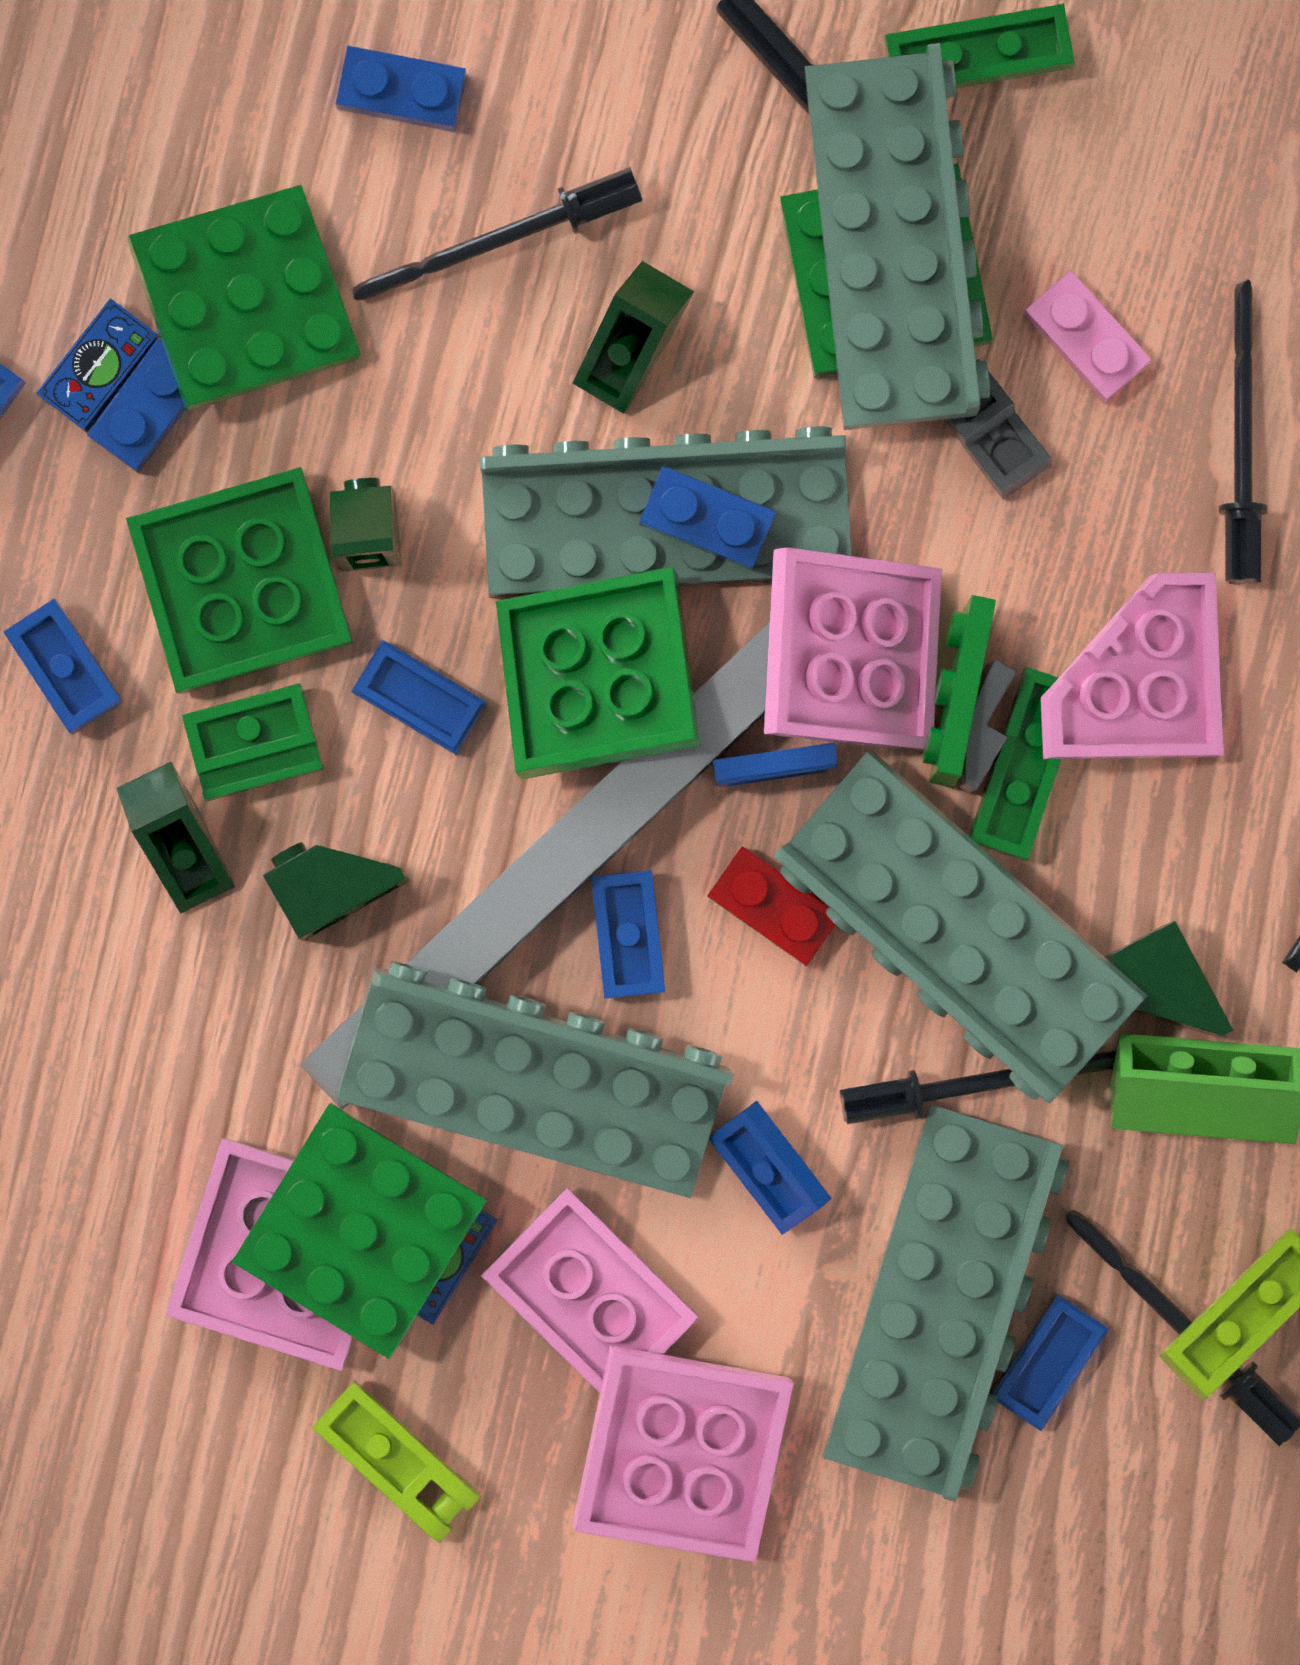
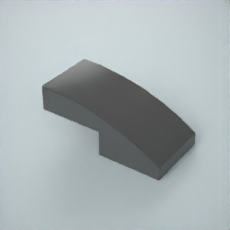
M988 371L990 397L980 398L978 415L945 419V421L989 483L1004 500L1051 467L1052 461L1051 456L1015 412L1013 401Z
M996 659L988 663L981 674L962 775L957 781V787L966 793L978 789L1007 739L1005 735L986 725L1016 674V671Z

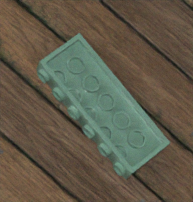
M940 43L927 45L926 53L805 66V81L844 430L977 416L980 409V398L990 397V383L987 362H976L973 338L983 337V320L980 301H969L966 278L976 277V257L973 240L962 241L960 218L970 216L966 180L955 181L953 158L963 157V143L960 121H949L946 98L956 97L953 60L942 61Z
M814 426L795 430L796 438L772 439L771 431L748 430L735 433L734 442L711 443V435L684 434L674 437L675 445L650 446L649 438L629 437L614 440V449L590 450L589 442L587 441L558 442L553 444V452L529 454V446L521 444L493 447V456L480 457L489 597L530 595L672 566L678 574L679 586L772 581L774 550L786 547L852 556L845 457L846 436H832L831 427ZM662 466L776 512L753 571L639 525Z
M873 750L867 751L790 842L781 846L774 855L783 865L780 870L782 876L793 887L804 894L812 891L829 906L826 914L835 925L850 935H854L857 931L875 947L871 951L872 956L883 968L896 976L903 972L920 988L917 995L931 1011L941 1017H945L947 1014L952 1016L966 1029L963 1036L970 1046L986 1058L990 1059L995 1055L1012 1070L1009 1077L1014 1085L1031 1099L1037 1100L1041 1096L1046 1102L1051 1103L1148 996Z
M391 961L389 971L374 967L336 1095L337 1100L687 1198L692 1197L725 1085H731L734 1075L726 1066L720 1065L721 1054L692 1045H687L685 1054L661 1048L664 1040L662 1037L628 1028L626 1038L603 1032L604 1021L581 1013L569 1012L567 1021L544 1015L545 1004L521 996L510 995L508 1004L484 998L487 988L461 979L451 978L449 987L425 981L426 970L405 963Z
M929 1104L822 1455L824 1459L937 1493L944 1499L956 1502L959 1489L970 1491L980 1459V1455L971 1453L978 1429L988 1431L997 1404L998 1396L989 1394L995 1370L1006 1372L1016 1338L1007 1334L1013 1311L1024 1312L1031 1293L1033 1278L1024 1275L1031 1251L1038 1254L1042 1253L1050 1230L1051 1219L1042 1216L1049 1192L1059 1195L1067 1174L1069 1160L1060 1157L1063 1148L1062 1144Z

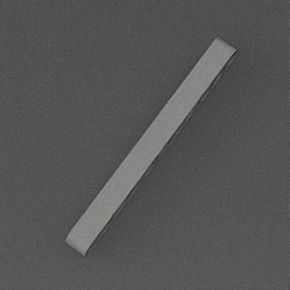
M770 622L694 693L700 746L621 761L406 964L426 970L425 981L449 987L451 978L479 984L710 767L713 764V760H717L765 715ZM363 1004L300 1064L307 1074L342 1110L350 1103L337 1100L336 1095Z

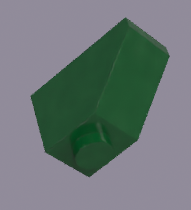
M641 261L615 293L572 384L624 414L671 339L694 291L646 262Z
M358 478L344 481V490L331 491V556L341 571L402 566L396 497L391 485L380 486L379 478Z
M172 762L116 788L132 834L180 914L235 887L195 801Z
M299 842L271 858L275 868L263 875L298 939L303 941L308 940L410 882L406 872L400 867L315 845L307 850L303 842Z
M1176 921L1169 922L1104 956L1148 995L1134 1012L1211 1036H1224L1233 1031Z

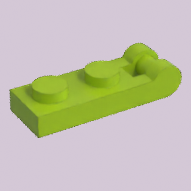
M356 1380L353 1381L312 1427L364 1477L438 1543L452 1530L449 1523L463 1508L469 1511L481 1498L480 1493L466 1479L448 1466ZM432 1479L445 1492L432 1506H429L417 1495Z

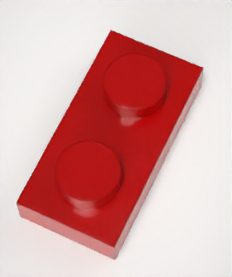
M743 846L707 895L709 899L804 966L809 964L835 927V924L826 914V910L829 908L827 905L810 893L804 894L797 890L780 872Z

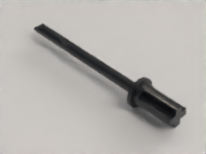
M628 167L565 192L564 187H560L558 192L562 200L561 204L436 252L424 258L421 262L406 264L365 280L353 288V298L365 300L410 283L424 274L441 271L568 220L574 233L577 234L580 232V225L643 201L632 170Z
M1247 279L1238 283L1234 292V349L1236 353L1234 361V503L1219 506V514L1225 516V581H1229V584L1234 585L1244 583L1257 584L1261 582L1262 515L1268 513L1267 505L1252 502V285Z
M1116 1050L1095 1054L1077 1075L1113 1069ZM1005 1069L920 1085L915 1070L907 1072V1078L840 1090V1100L843 1118L847 1124L914 1113L916 1119L923 1118V1102L1015 1086L1009 1077L1012 1070Z
M1070 1210L1067 1213L1066 1220L1071 1228L1107 1264L1118 1270L1127 1284L1179 1335L1192 1323L1139 1269L1128 1263L1119 1249L1085 1216L1075 1210ZM1252 1361L1242 1370L1238 1368L1226 1380L1228 1384L1219 1396L1223 1400L1229 1397L1280 1446L1287 1442L1294 1435L1295 1431L1300 1428V1415L1255 1372L1258 1365Z

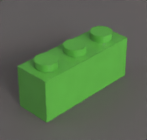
M1119 1033L1110 1080L1111 1129L1296 1144L1300 1128V1048Z

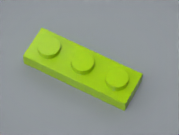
M1291 1228L1283 1233L1158 1355L1201 1401L1209 1398L1300 1308V1237Z

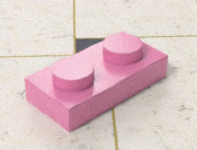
M1071 270L1024 312L1025 317L1103 403L1116 394L1152 360Z

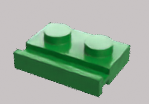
M300 683L182 715L195 768L199 775L203 798L206 802L324 770L303 688Z

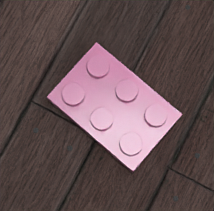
M568 1187L481 1275L599 1393L602 1387L610 1345L663 1355L699 1318Z

